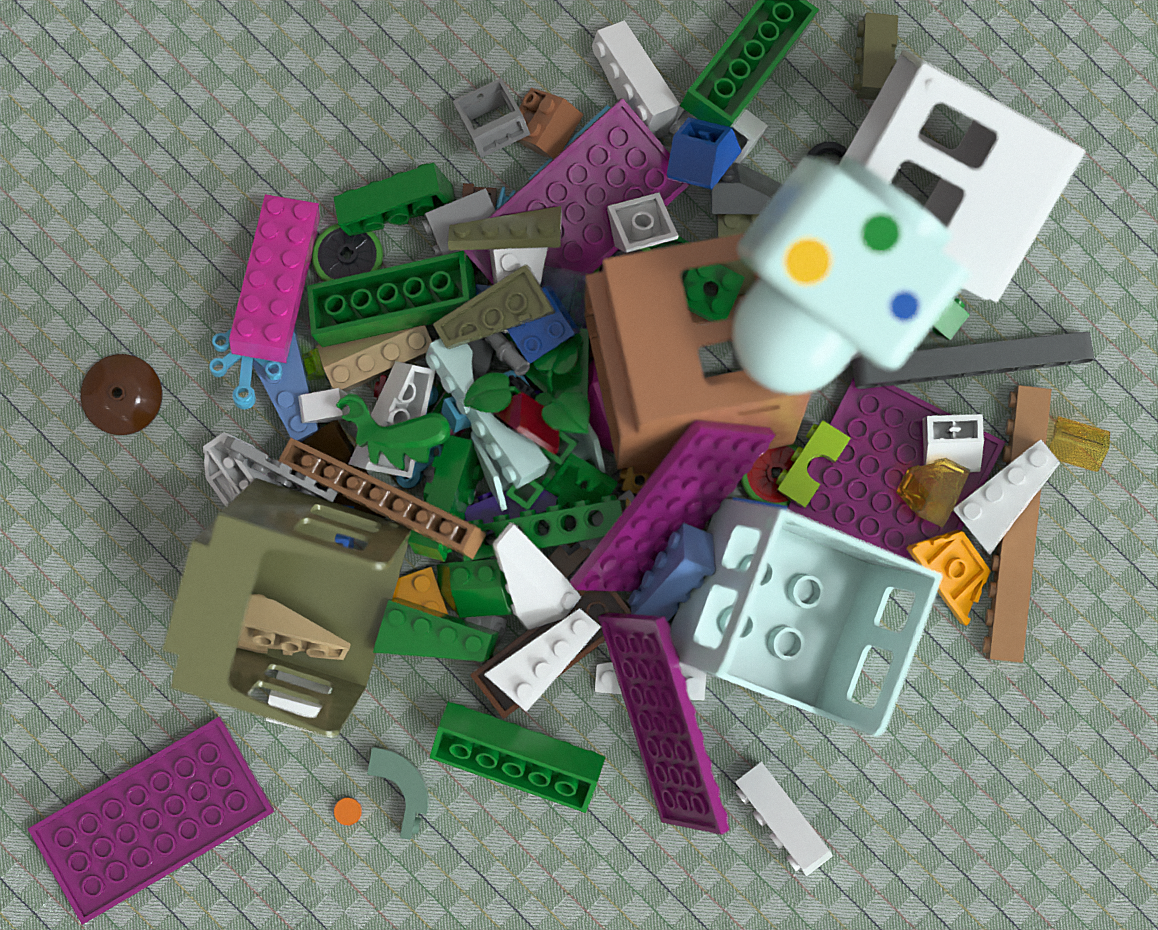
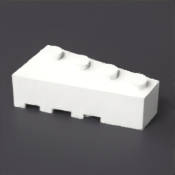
M395 361L371 413L374 421L378 425L386 427L426 415L435 371ZM357 445L349 461L350 465L408 478H412L415 461L405 455V469L401 471L392 465L382 452L379 456L378 464L374 465L370 461L367 445L362 448Z
M1040 439L953 510L986 551L991 554L1036 493L1039 492L1059 466V460Z

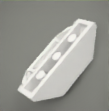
M223 432L203 446L205 478L225 506L256 478L281 486L279 482L275 481L276 477L273 473L268 471L267 475L253 469L254 463L246 458L241 462L228 455L230 450L224 447L223 444L227 436H234ZM238 439V440H240V441H242V442H244V443L250 445L251 447L255 448L253 445H251V444H249V443H247V442H245V441H243V440H241V439Z

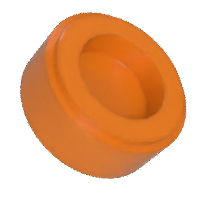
M345 797L339 800L334 807V816L342 825H353L361 818L362 806L355 798Z

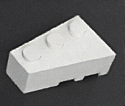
M547 248L489 249L494 284L525 264L530 266L539 284L541 283Z

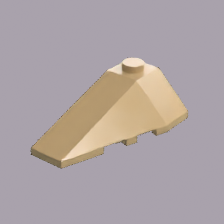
M253 594L249 601L237 648L257 653H267L268 649L283 650V655L291 656L293 653L302 651L314 658L344 660L350 649V643L279 602L268 599L261 594Z

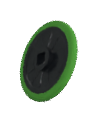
M338 223L328 227L319 235L312 252L314 269L324 282L379 270L383 261L382 245L373 231L348 236ZM345 252L352 254L350 259L343 257Z

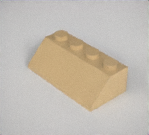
M426 325L323 348L318 344L316 348L332 389L339 388L344 392H348L381 377V375L389 374L395 361L411 364L425 358L429 345L433 341Z

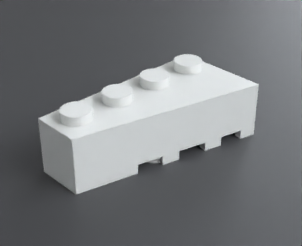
M625 20L598 30L592 44L593 53L598 58L617 99L623 98L657 139L668 135L680 104Z
M578 609L484 675L527 712L601 627L585 612Z
M762 762L736 781L739 789L735 792L745 805L749 801L756 809L752 814L762 827L767 823L773 831L769 835L779 849L782 846L786 848L790 854L786 859L796 871L801 868L805 875L808 876L833 856Z

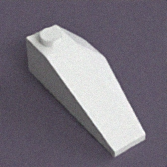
M509 523L495 540L493 547L500 570L505 573L507 580L505 587L507 593L511 594L513 604L511 608L514 615L528 630L564 619L580 600L581 596L574 590L566 577L513 523Z

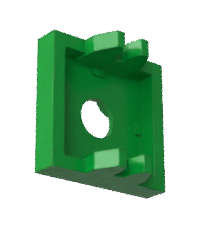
M721 264L686 270L681 279L688 310L710 322L727 320L745 277ZM707 281L714 282L718 287V292L713 297L707 296L703 291V285Z
M571 452L545 489L558 497L556 505L567 506L569 509L574 508L573 502L589 500L590 505L600 503V498L610 496L618 482ZM584 480L588 482L586 488L579 486Z

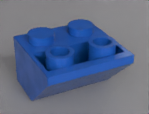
M688 117L673 136L667 169L668 178L712 190L742 152L733 128Z

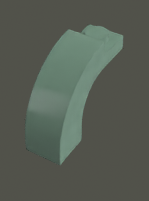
M373 746L367 775L389 779L399 786L405 798V813L400 838L411 840L413 833L418 834L421 818L417 817V813L426 815L429 813L430 798L427 783L418 767L405 755L392 749Z

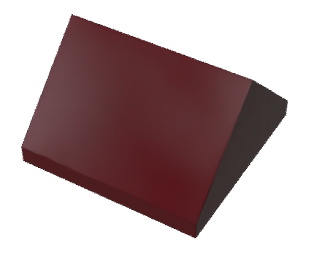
M521 392L512 396L510 404L505 409L494 413L515 430L554 455L557 453L560 430L552 428L545 423L542 416L544 406L525 393Z

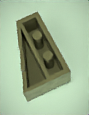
M866 12L863 21L858 20L857 37H861V45L856 47L854 63L859 64L858 74L853 75L852 90H857L856 98L875 100L897 61L895 59V48L897 47L898 15Z

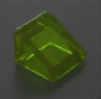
M318 348L303 354L302 359L308 381L325 378Z

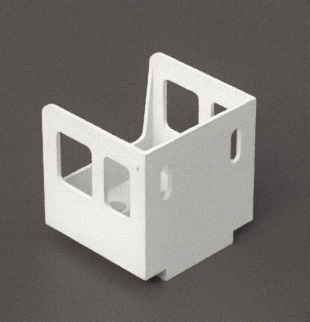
M903 49L842 160L848 156L888 183L892 180L900 164L905 160H912L941 176L923 210L951 234L952 239L942 251L971 274L962 287L985 300L989 298L998 302L1086 150ZM938 102H943L972 118L971 125L959 146L955 149H948L919 133L932 107Z

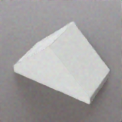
M336 388L298 396L302 423L332 422L334 420L347 422L342 418V415H347L350 412L349 406H346L341 411L336 404L348 393Z

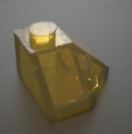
M947 458L935 460L934 463L924 466L916 465L909 467L896 489V493L919 517L943 528L957 503L970 469Z

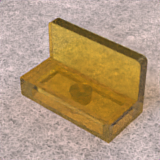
M1058 416L1054 424L1053 439L1048 448L1061 462L1098 472L1109 450L1110 431Z

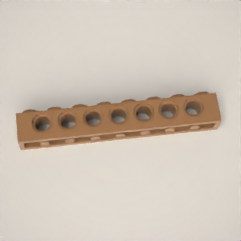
M293 438L289 439L278 460L291 467L293 472L314 479L317 484L325 488H331L338 492L337 494L471 559L474 558L486 535L476 526Z

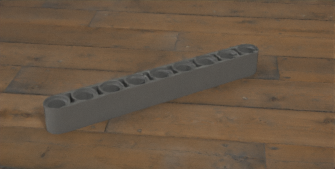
M1077 332L911 351L902 364L893 369L880 367L867 357L852 360L856 389H868L1091 362L1095 358L1090 332Z

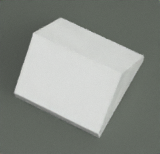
M660 193L607 206L615 247L626 253L678 239L677 231Z
M279 671L276 679L320 693H331L332 688L285 672ZM271 690L269 695V705L304 716L315 717L321 709V706L274 690ZM266 718V721L273 722V723L280 724V725H284V726H288V727H292V726H289V725H286V724H283V723H280V722H277V721H273V720H270V719H267V718Z

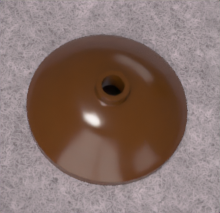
M115 354L99 360L90 368L82 382L80 398L84 413L94 426L106 433L124 436L140 432L153 422L162 405L163 390L159 376L147 362L133 355ZM117 388L122 389V395L119 398L114 397V391Z

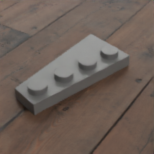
M227 436L223 444L224 447L230 450L228 455L241 462L246 458L254 463L252 468L262 474L267 475L269 471L277 475L275 481L288 488L293 484L300 488L299 492L333 502L338 493L331 488L316 485L314 479L301 473L293 472L291 467L275 459H269V456L234 437Z

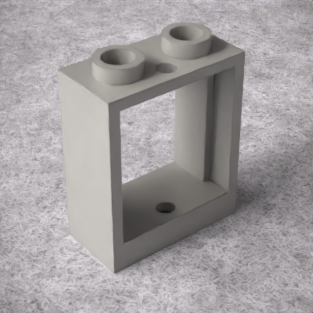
M502 78L453 100L460 120L481 158L530 135L524 117ZM506 104L510 111L509 114L474 129L470 122L471 120Z

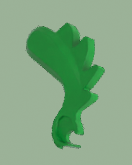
M347 394L336 404L341 411L346 406H349L350 412L347 415H342V418L357 425L356 444L361 448L366 445L368 446L369 458L374 465L378 464L381 452L392 465L401 471L405 469V455L415 462L428 463L430 448L444 444L443 442H448L450 439V424L439 413H429L382 427L374 421L368 406L358 395Z

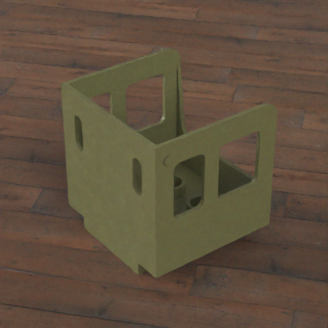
M256 478L218 513L217 518L191 543L162 649L163 651L179 655L170 688L321 736H338L366 690L376 653H373L388 600L393 599L409 544L408 539L411 529L395 521ZM340 533L369 544L362 551L337 544L335 537ZM261 594L268 599L275 600L350 643V649L344 660L314 658L302 651L293 653L291 656L283 655V650L268 649L267 653H257L237 648L251 595ZM269 669H274L329 686L333 690L330 694H324L269 677L265 673ZM257 686L265 687L321 706V709L315 717H308L269 705L249 694Z

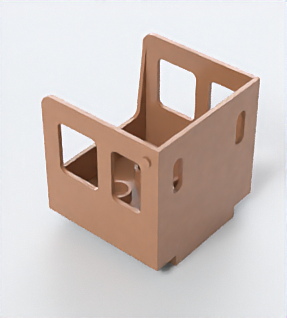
M745 233L604 259L603 272L586 275L584 317L618 470L631 467L633 475L656 471L695 420L769 427L776 436L770 442L768 449L794 444L812 391L800 394L776 392L756 382L745 370L707 378L703 377L698 355L699 348L705 345L733 340V324L736 312L746 295H737L727 320L710 322L688 310L680 275L684 270L741 260L737 252V245ZM753 271L756 283L761 276Z

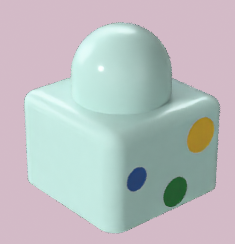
M804 156L737 245V252L742 262L761 277L745 296L736 312L733 324V343L736 355L744 370L756 382L770 390L786 394L810 392L829 383L843 369L856 351H859L880 367L887 369L897 368L906 359L971 274L942 251L952 239L951 234L923 209L874 172L848 156L842 160L837 168L824 160Z

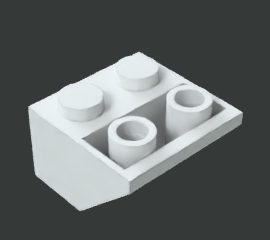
M983 414L926 416L922 419L925 474L981 471L984 445Z

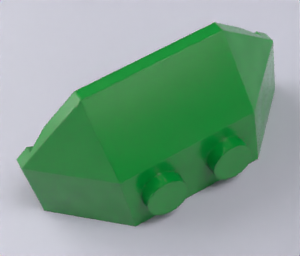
M497 559L437 564L440 593L460 618L513 614L511 608L513 604L512 597L506 591L505 585L507 580L505 573L500 570Z

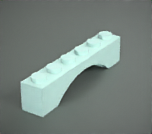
M441 338L430 343L426 353L428 366L440 376L443 388L446 392L453 395L458 410L461 414L468 417L476 436L483 439L491 458L497 460L502 467L506 480L512 482L515 488L518 489L542 476L549 465V461L534 441L510 430L497 420L492 413H484L464 406L466 392L474 383L471 364L473 351L466 343L448 349Z

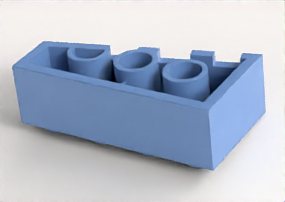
M295 324L287 362H279L282 366V376L277 380L269 379L266 371L254 358L253 366L290 437L302 442L321 428L319 423H302L298 396L311 393ZM271 368L269 370L272 374L279 371L278 368Z
M685 523L681 525L677 532H673L666 549L658 553L653 568L645 572L639 588L632 591L629 598L631 614L665 616L668 622L678 611L679 602L686 603L688 601L692 588L699 589L704 584L702 577L705 574L711 576L715 572L713 535Z

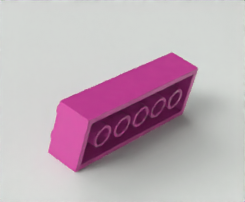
M265 194L229 338L232 354L281 363L287 362L319 227V203Z

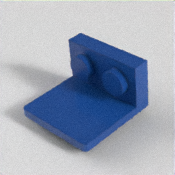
M551 285L544 286L542 289L556 313L507 329L528 363L534 362L565 340L581 332Z

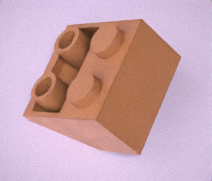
M531 87L519 107L530 135L517 142L537 154L553 160L563 151L584 114L566 99Z

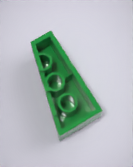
M434 162L421 164L407 172L395 173L387 179L372 181L366 186L355 190H346L342 194L333 197L338 225L348 236L384 229V224L386 223L398 226L409 224L408 220L410 218L424 216L429 211L456 201L452 183Z
M450 435L448 442H443L444 446L440 457H434L432 467L435 468L432 483L426 482L423 500L465 521L466 509L474 501L476 486L483 479L484 472L473 441ZM411 530L408 543L415 554L445 562L448 553H451L452 549Z
M397 597L388 600L373 653L484 662L492 658L499 632Z

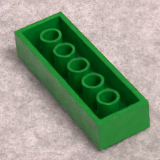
M758 0L687 90L680 107L699 120L733 127L809 28L819 9L807 0Z
M459 251L308 285L307 294L311 336L323 348L433 324L477 296L473 263L464 251Z
M448 701L439 723L429 758L586 813L606 756L592 750L577 747L569 742L546 736L541 732L523 728L515 723L506 722L490 714L481 713L464 705Z

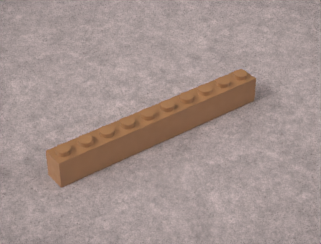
M1018 385L1014 388V392L1010 391L1008 408H1012L1011 419L1007 418L1005 434L1009 435L1008 446H1004L1002 461L1006 462V467L1040 439L1046 445L1052 389ZM1041 489L997 544L996 555H992L991 571L995 572L994 582H990L988 587V598H992L991 609H987L985 614V625L989 626L988 637L984 636L982 642V652L986 653L985 659L1023 663Z

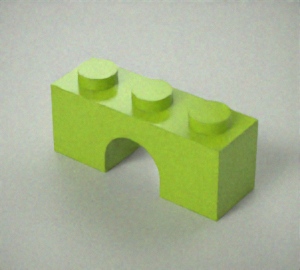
M823 420L819 426L815 423L806 435L809 442L804 449L800 446L791 458V461L795 463L788 472L784 469L775 482L780 485L777 489L778 493L803 509L806 508L820 486L818 482L809 476L807 471L808 463L816 457H823L835 463L850 440V437Z

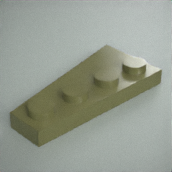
M561 206L449 225L448 248L449 250L560 247Z
M525 264L433 325L445 347L452 349L556 312L530 266Z

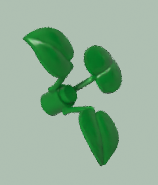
M570 338L533 362L538 371L547 372V393L538 394L535 401L544 406L542 416L545 423L550 427L570 433L588 434L590 415L588 399L578 392H566L561 394L556 400L552 388V374L567 375L577 363V346ZM489 373L478 378L469 387L464 398V406L484 413H495L505 409L510 404L512 399L511 393L517 395L521 392L516 387L509 386L510 382L507 375Z

